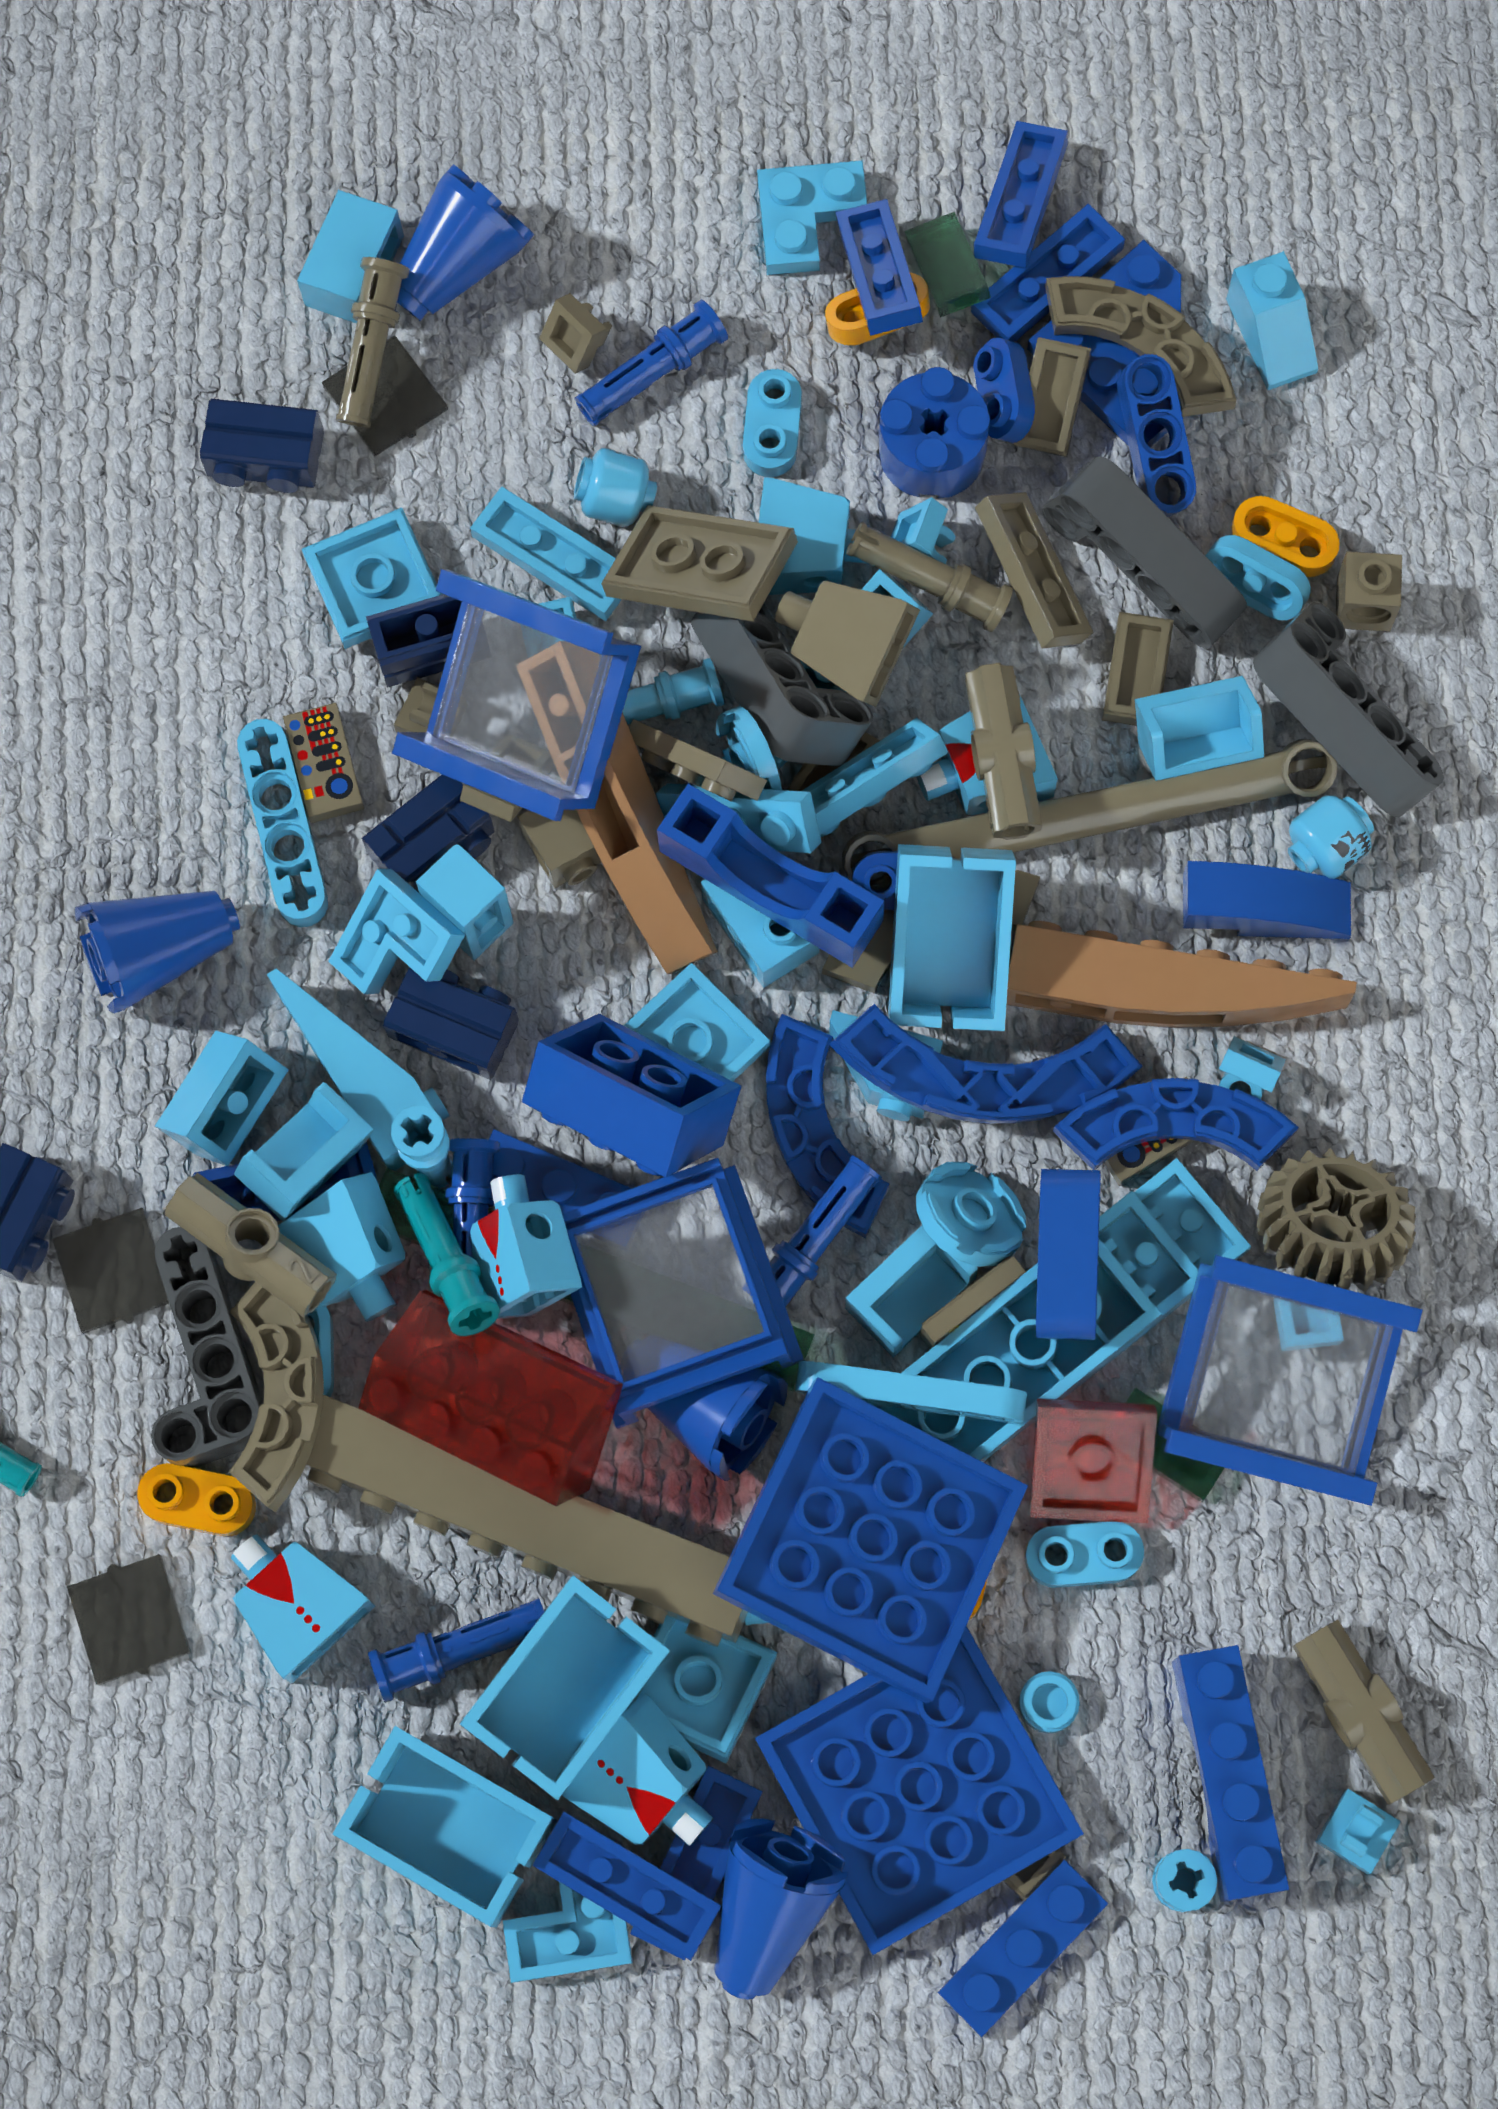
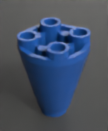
M453 164L439 180L402 257L400 264L408 267L410 270L408 278L402 279L397 303L419 321L423 319L427 312L433 315L518 254L534 236L533 232L514 215L509 214L508 216L499 207L502 202L478 181L475 183Z

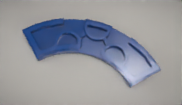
M781 1014L773 1034L766 1072L767 1107L770 1125L776 1145L787 1168L807 1196L817 1204L852 1156L843 1146L840 1139L836 1137L825 1108L823 1077L827 1056L831 1048L829 1043L833 1040V1036ZM882 1179L877 1182L844 1227L866 1239L889 1190L890 1183Z
M1165 1078L1152 1079L1151 1082L1131 1085L1118 1090L1116 1088L1109 1090L1070 1112L1054 1126L1053 1132L1092 1170H1096L1101 1164L1117 1153L1144 1142L1159 1139H1190L1220 1147L1239 1157L1258 1171L1297 1132L1299 1127L1280 1111L1241 1090L1235 1089L1233 1091L1221 1086L1199 1082L1198 1079Z

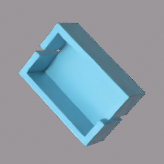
M898 844L888 1005L889 1019L898 1026L941 1028L942 1013L940 1006H951L950 1017L953 1029L1005 1031L1016 859L1012 850L961 848L960 859L952 858L950 847Z
M574 1575L567 1581L459 1723V1725L502 1758L507 1755L510 1749L516 1752L519 1756L512 1766L556 1800L560 1798L670 1651L627 1616L622 1618L616 1627L607 1622L606 1620L610 1619L616 1608Z
M394 1726L367 1773L372 1778L384 1783V1786L379 1794L360 1785L335 1828L333 1835L484 1924L497 1928L524 1881L523 1878L514 1874L519 1864L531 1869L558 1820L404 1730Z

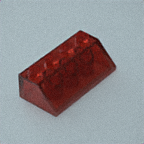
M426 1289L420 1291L374 1354L358 1408L554 1506L563 1504L589 1491L623 1384L495 1322L477 1334L457 1336L452 1333L447 1321L449 1311L443 1298Z

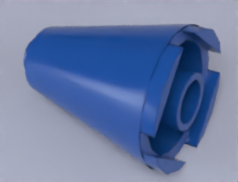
M216 891L88 902L75 907L76 922L87 918L90 933L80 936L82 947L101 996L112 992L115 998L107 1006L113 1014L129 1008L232 945V932L240 930L239 919L230 898L221 900Z
M650 1335L643 1341L639 1339L634 1341L628 1347L622 1357L620 1366L624 1371L625 1381H629L707 1353V1351L656 1335ZM755 1368L650 1406L648 1409L713 1475L723 1481L730 1480L728 1471L731 1469L740 1475L760 1454L771 1437L777 1422L770 1419L769 1415L774 1402L784 1407L787 1399V1383L782 1377L773 1372Z
M764 1818L746 1819L737 1824L729 1840L714 1972L722 1982L723 1988L729 1994L745 2000L754 1999L756 1996H764L771 1992L843 1889L848 1876V1871L842 1872L846 1862L844 1857L827 1841L797 1826H794L791 1836L772 1831L776 1820Z

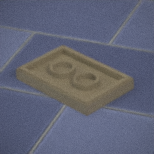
M647 505L601 584L606 597L754 622L798 541L794 528Z

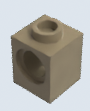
M1346 551L1337 575L1336 615L1341 620L1345 629L1391 631L1401 608L1402 555Z
M576 809L564 810L561 821H553L529 810L517 816L524 839L554 889L566 882L572 886L585 881L596 872V865L602 863Z

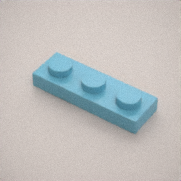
M502 486L470 527L473 538L566 597L571 596L572 601L604 621H607L622 600L606 597L601 584L615 561V557Z
M916 717L802 790L811 792L820 837L832 833L838 828L842 820L861 808L879 803L889 790L903 781L927 772L932 767L933 762L948 753L940 734Z
M667 783L656 793L664 818L687 784ZM692 785L737 812L743 822L759 838L777 851L811 853L822 843L811 792L763 789L758 801L736 792L731 802L697 785Z

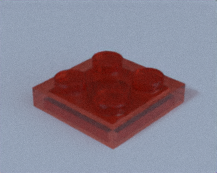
M1037 1399L1029 1500L1030 1517L1148 1524L1157 1423L1156 1406L1152 1404Z

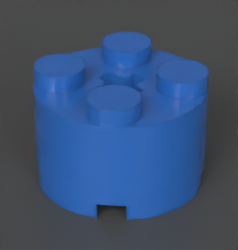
M941 367L930 368L925 373L911 376L899 383L889 393L880 412L879 454L884 473L898 489L916 497H920V494L938 495L937 499L955 496L974 483L981 473L986 457L990 425L988 409L980 393L970 383L958 376L952 375L949 370Z

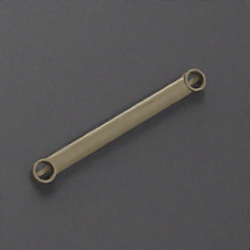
M1298 739L1289 743L1282 751L1264 754V758L1158 781L1151 778L1038 802L1042 828L1041 831L1030 834L1026 838L1014 840L993 838L992 829H990L989 813L886 835L876 831H863L854 835L846 843L842 853V865L847 876L852 880V868L856 866L861 858L876 851H898V844L950 847L951 854L956 859H960L961 848L1012 850L1015 853L1293 793L1302 797H1316L1325 793L1333 785L1337 776V762L1320 743L1311 739ZM1305 749H1314L1323 755L1290 762L1298 752ZM1325 768L1322 778L1315 785L1308 788L1295 787L1289 777V774ZM867 842H878L889 847L852 855L854 850L856 851L862 844ZM885 873L882 877L870 880V886L874 890H879L888 886L892 882V878L888 873Z

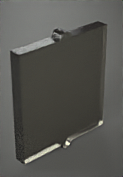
M395 335L386 341L381 374L370 419L371 426L370 428L352 426L374 457L406 436L414 438L417 434V429L448 410L445 401ZM347 366L322 381L323 388L338 408L340 407Z
M143 1208L104 1221L96 1217L92 1220V1225L52 1239L80 1331L83 1334L121 1320L130 1324L134 1321V1316L169 1304L155 1260L156 1245Z
M160 1554L123 1567L111 1564L107 1568L106 1573L67 1586L96 1685L99 1686L136 1672L147 1675L150 1673L151 1667L191 1653Z

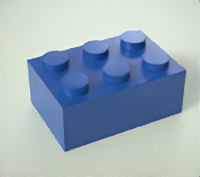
M597 1014L538 1041L522 1103L541 1112L542 1117L548 1122L568 1126L587 1136L594 1146L604 1150L616 1151L635 1161L638 1168L642 1171L666 1178L724 1146L741 1085L601 1014Z

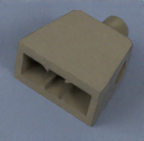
M823 581L813 601L788 591L778 605L775 621L798 632L791 648L792 655L854 698L876 707L920 609L901 599Z

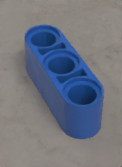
M1144 354L1135 358L1121 371L1117 380V392L1137 486L1167 517L1183 511L1193 502L1196 495V480L1171 366L1162 357L1154 354ZM1147 369L1156 376L1158 389L1155 395L1144 396L1135 390L1132 383V376L1135 370ZM1148 423H1158L1167 429L1169 443L1165 450L1156 451L1146 444L1144 429ZM1168 476L1178 483L1180 497L1175 505L1164 504L1157 498L1155 484L1159 477Z
M1041 1169L1036 1338L1096 1340L1101 1170Z

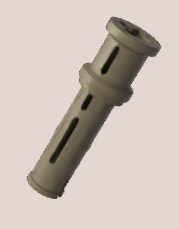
M363 257L360 267L365 272L359 301L353 303L351 308L352 318L357 321L336 420L351 426L370 428V419L381 374L389 328H395V325L399 323L400 314L396 311L402 279L408 278L410 269L393 261Z
M861 522L851 539L854 542L853 544L850 543L847 548V555L854 556L938 597V604L941 605V609L948 612L956 609L983 622V629L989 632H993L999 624L1013 593V588L1006 584L998 587L971 574L970 566L965 564H956L954 567L948 566L867 526L864 522Z

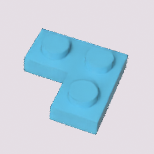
M863 160L757 170L767 275L820 271L816 223L837 221L835 212L867 204Z
M377 869L328 962L363 994H379L398 957L424 981H440L466 934L394 870Z
M559 1882L563 1911L503 1920L511 1983L632 1964L627 1922Z

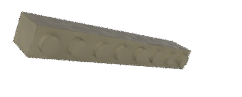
M323 1395L319 1430L305 1469L310 1471L306 1478L307 1481L334 1493H339L342 1484L363 1492L359 1500L361 1503L389 1515H392L395 1506L415 1513L416 1516L413 1521L415 1525L444 1537L449 1528L467 1534L470 1537L466 1545L492 1557L500 1558L503 1549L524 1557L521 1567L541 1577L554 1580L557 1571L571 1577L574 1575L607 1602L612 1593L633 1601L630 1611L645 1619L663 1624L666 1615L687 1623L688 1626L685 1634L707 1644L718 1647L721 1638L736 1643L748 1612L712 1594L729 1556Z

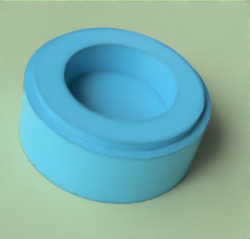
M1048 1671L1034 1675L1026 1682L1020 1692L1019 1710L1021 1716L1031 1728L1042 1733H1056L1064 1730L1074 1721L1079 1711L1080 1699L1075 1685L1066 1676L1057 1672Z

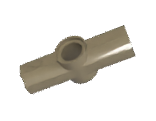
M1001 663L981 665L977 669L965 674V684L974 728L971 731V746L975 772L978 781L983 780L986 807H988L990 829H992L993 838H1003L1005 840L1026 838L1030 834L1041 831L1042 828L1033 773L1036 771V761L1031 729L1028 722L1023 723L1020 695L1013 666H1006Z
M199 1173L192 1177L188 1176L176 1189L174 1196L166 1206L165 1216L220 1255L225 1269L232 1276L240 1280H254L303 1317L310 1312L312 1313L319 1306L335 1283L336 1273L281 1234L277 1221L270 1213L262 1209L244 1207ZM246 1239L255 1240L263 1247L250 1250L242 1247L238 1242Z
M1338 1619L1292 1646L1310 1679L1315 1683L1324 1698L1323 1708L1335 1732L1349 1750L1355 1749L1388 1805L1435 1778L1430 1770L1431 1768L1423 1759L1416 1744L1412 1741L1401 1723L1404 1717L1394 1695L1378 1674H1371Z

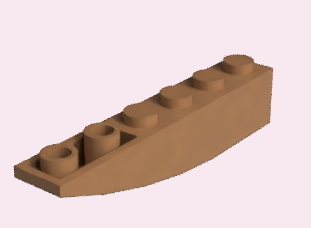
M560 641L518 664L517 667L563 782L567 784L602 659L598 653L566 641ZM622 712L611 755L605 768V776L595 809H576L633 920L665 972L673 974L686 968L690 963L694 964L718 951L684 866L659 852L657 828L663 821L664 815Z
M1031 921L1028 926L1017 924L1009 966L1006 1005L1116 1024L1169 1028L1230 1027L1291 1020L1346 1009L1356 992L1357 982L1343 980L1341 973L1329 969H1312L1308 974L1286 970L1287 966L1284 963L1270 959H1257L1252 964L1232 961L1228 954L1217 950L1203 949L1198 950L1196 954L1174 951L1173 945L1159 940H1143L1138 945L1120 942L1116 935L1105 931L1089 930L1084 935L1062 932V928L1055 923Z

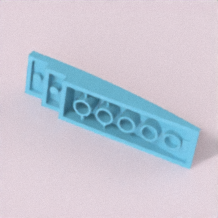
M1176 1158L1135 1192L1130 1191L1100 1216L1096 1340L1036 1338L1037 1263L902 1372L905 1374L995 1385L1027 1392L1022 1423L984 1420L881 1405L873 1406L984 1462L1192 1297L1200 1263L1213 1266L1215 1255L1238 1260L1251 1250V1245L1178 1158Z

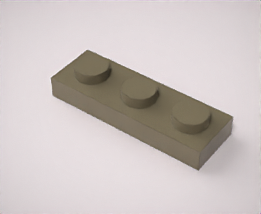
M1027 493L987 495L975 509L1041 648L1081 644L1094 632Z
M633 719L629 727L635 745L644 748L641 760L731 802L736 792L758 801L767 782L766 779Z

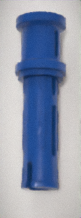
M702 299L693 305L694 311L671 328L664 325L657 330V334L654 336L655 341L647 346L646 349L635 357L633 356L597 384L577 395L574 399L587 421L592 426H596L610 413L651 386L652 383L663 375H666L673 369L676 371L686 370L692 365L691 359L714 342L721 345L728 340V334L723 323L709 304Z
M476 1138L450 1139V1151L453 1152L452 1187L446 1189L445 1198L448 1199L449 1205L454 1206L453 1233L463 1254L473 1258L470 1231L472 1224L487 1216L488 1208L494 1206L490 1181L493 1180L494 1153L500 1151V1142Z
M854 1155L849 1158L848 1164L823 1197L820 1198L787 1243L782 1240L780 1244L776 1243L772 1248L774 1257L771 1259L770 1264L786 1307L806 1280L813 1281L816 1278L819 1267L815 1263L846 1225L849 1218L874 1185L882 1178L874 1169ZM746 1283L742 1290H744L747 1294L751 1296L749 1287Z
M534 1599V1601L520 1605L517 1608L492 1615L434 1637L431 1632L416 1634L414 1642L384 1653H380L377 1649L369 1651L370 1663L384 1702L393 1700L394 1693L429 1681L432 1685L441 1683V1679L446 1678L445 1672L519 1645L544 1613L540 1599Z

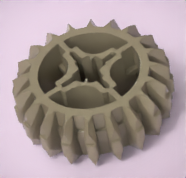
M1331 1147L1323 1154L1322 1158L1317 1157L1309 1150L1301 1157L1300 1162L1288 1158L1285 1165L1281 1167V1171H1273L1272 1176L1267 1181L1265 1191L1260 1195L1257 1207L1260 1210L1257 1228L1258 1235L1264 1237V1253L1276 1255L1277 1270L1293 1268L1295 1269V1276L1301 1278L1308 1277L1324 1284H1335L1339 1288L1349 1289L1353 1283L1360 1290L1366 1292L1374 1280L1385 1284L1387 1279L1392 1276L1393 1270L1399 1271L1400 1267L1405 1263L1416 1235L1414 1231L1416 1220L1415 1206L1409 1204L1408 1188L1395 1186V1172L1381 1174L1377 1172L1376 1159L1367 1164L1358 1162L1354 1150L1346 1158L1337 1157ZM1308 1202L1305 1210L1294 1211L1299 1205ZM1377 1229L1378 1234L1369 1239L1364 1238L1367 1231Z

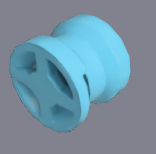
M1190 1849L1176 1850L1161 1858L1154 1868L1152 1877L1153 1890L1160 1903L1170 1910L1178 1912L1199 1910L1208 1904L1216 1892L1218 1882L1216 1870L1211 1861L1199 1851Z

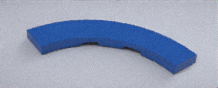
M875 1004L867 1008L829 1043L853 1069L897 1099L927 1112L956 1120L977 1123L1012 1124L1041 1120L1069 1112L1087 1101L1120 1086L1143 1067L1107 1024L1100 1026L1083 1041L1068 1050L1038 1061L1014 1065L971 1060L962 1061L934 1051L933 1047L911 1036L890 1020Z

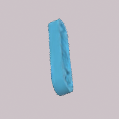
M256 719L248 723L240 731L237 747L274 899L282 917L289 924L297 927H310L318 923L325 916L328 909V895L291 747L280 725L268 719ZM267 736L270 743L274 744L270 746L274 770L265 771L258 751L254 750L258 747V738ZM273 785L287 786L292 793L290 802L280 810H270L261 804L264 791ZM287 835L300 837L304 841L302 854L292 861L279 860L274 856L275 844L280 838ZM309 868H312L311 872H306ZM300 874L308 895H316L308 900L309 908L304 911H299L295 903L287 904V902L293 901L296 897L290 876Z
M800 1361L798 1365L795 1392L804 1395L807 1394L812 1382L819 1377L873 1405L1009 1423H1022L1024 1420L1027 1392L1014 1388L813 1361Z

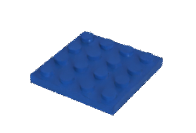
M817 1377L812 1382L712 1594L925 1703L932 1702L1028 1485Z
M967 1626L932 1702L925 1703L867 1674L755 1738L803 1829L827 1841L844 1857L846 1862L842 1872L848 1871V1876L839 1895L872 1956L1084 1835Z

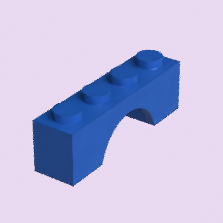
M689 783L657 828L659 852L851 968L854 967L883 922L884 900L835 871L830 873L819 872L791 860L759 838L743 822L737 812Z
M1235 1645L1179 1655L1172 1661L1183 1720L1193 1743L1201 1775L1208 1818V1843L1212 1863L1216 1870L1220 1902L1289 1890L1239 1646Z

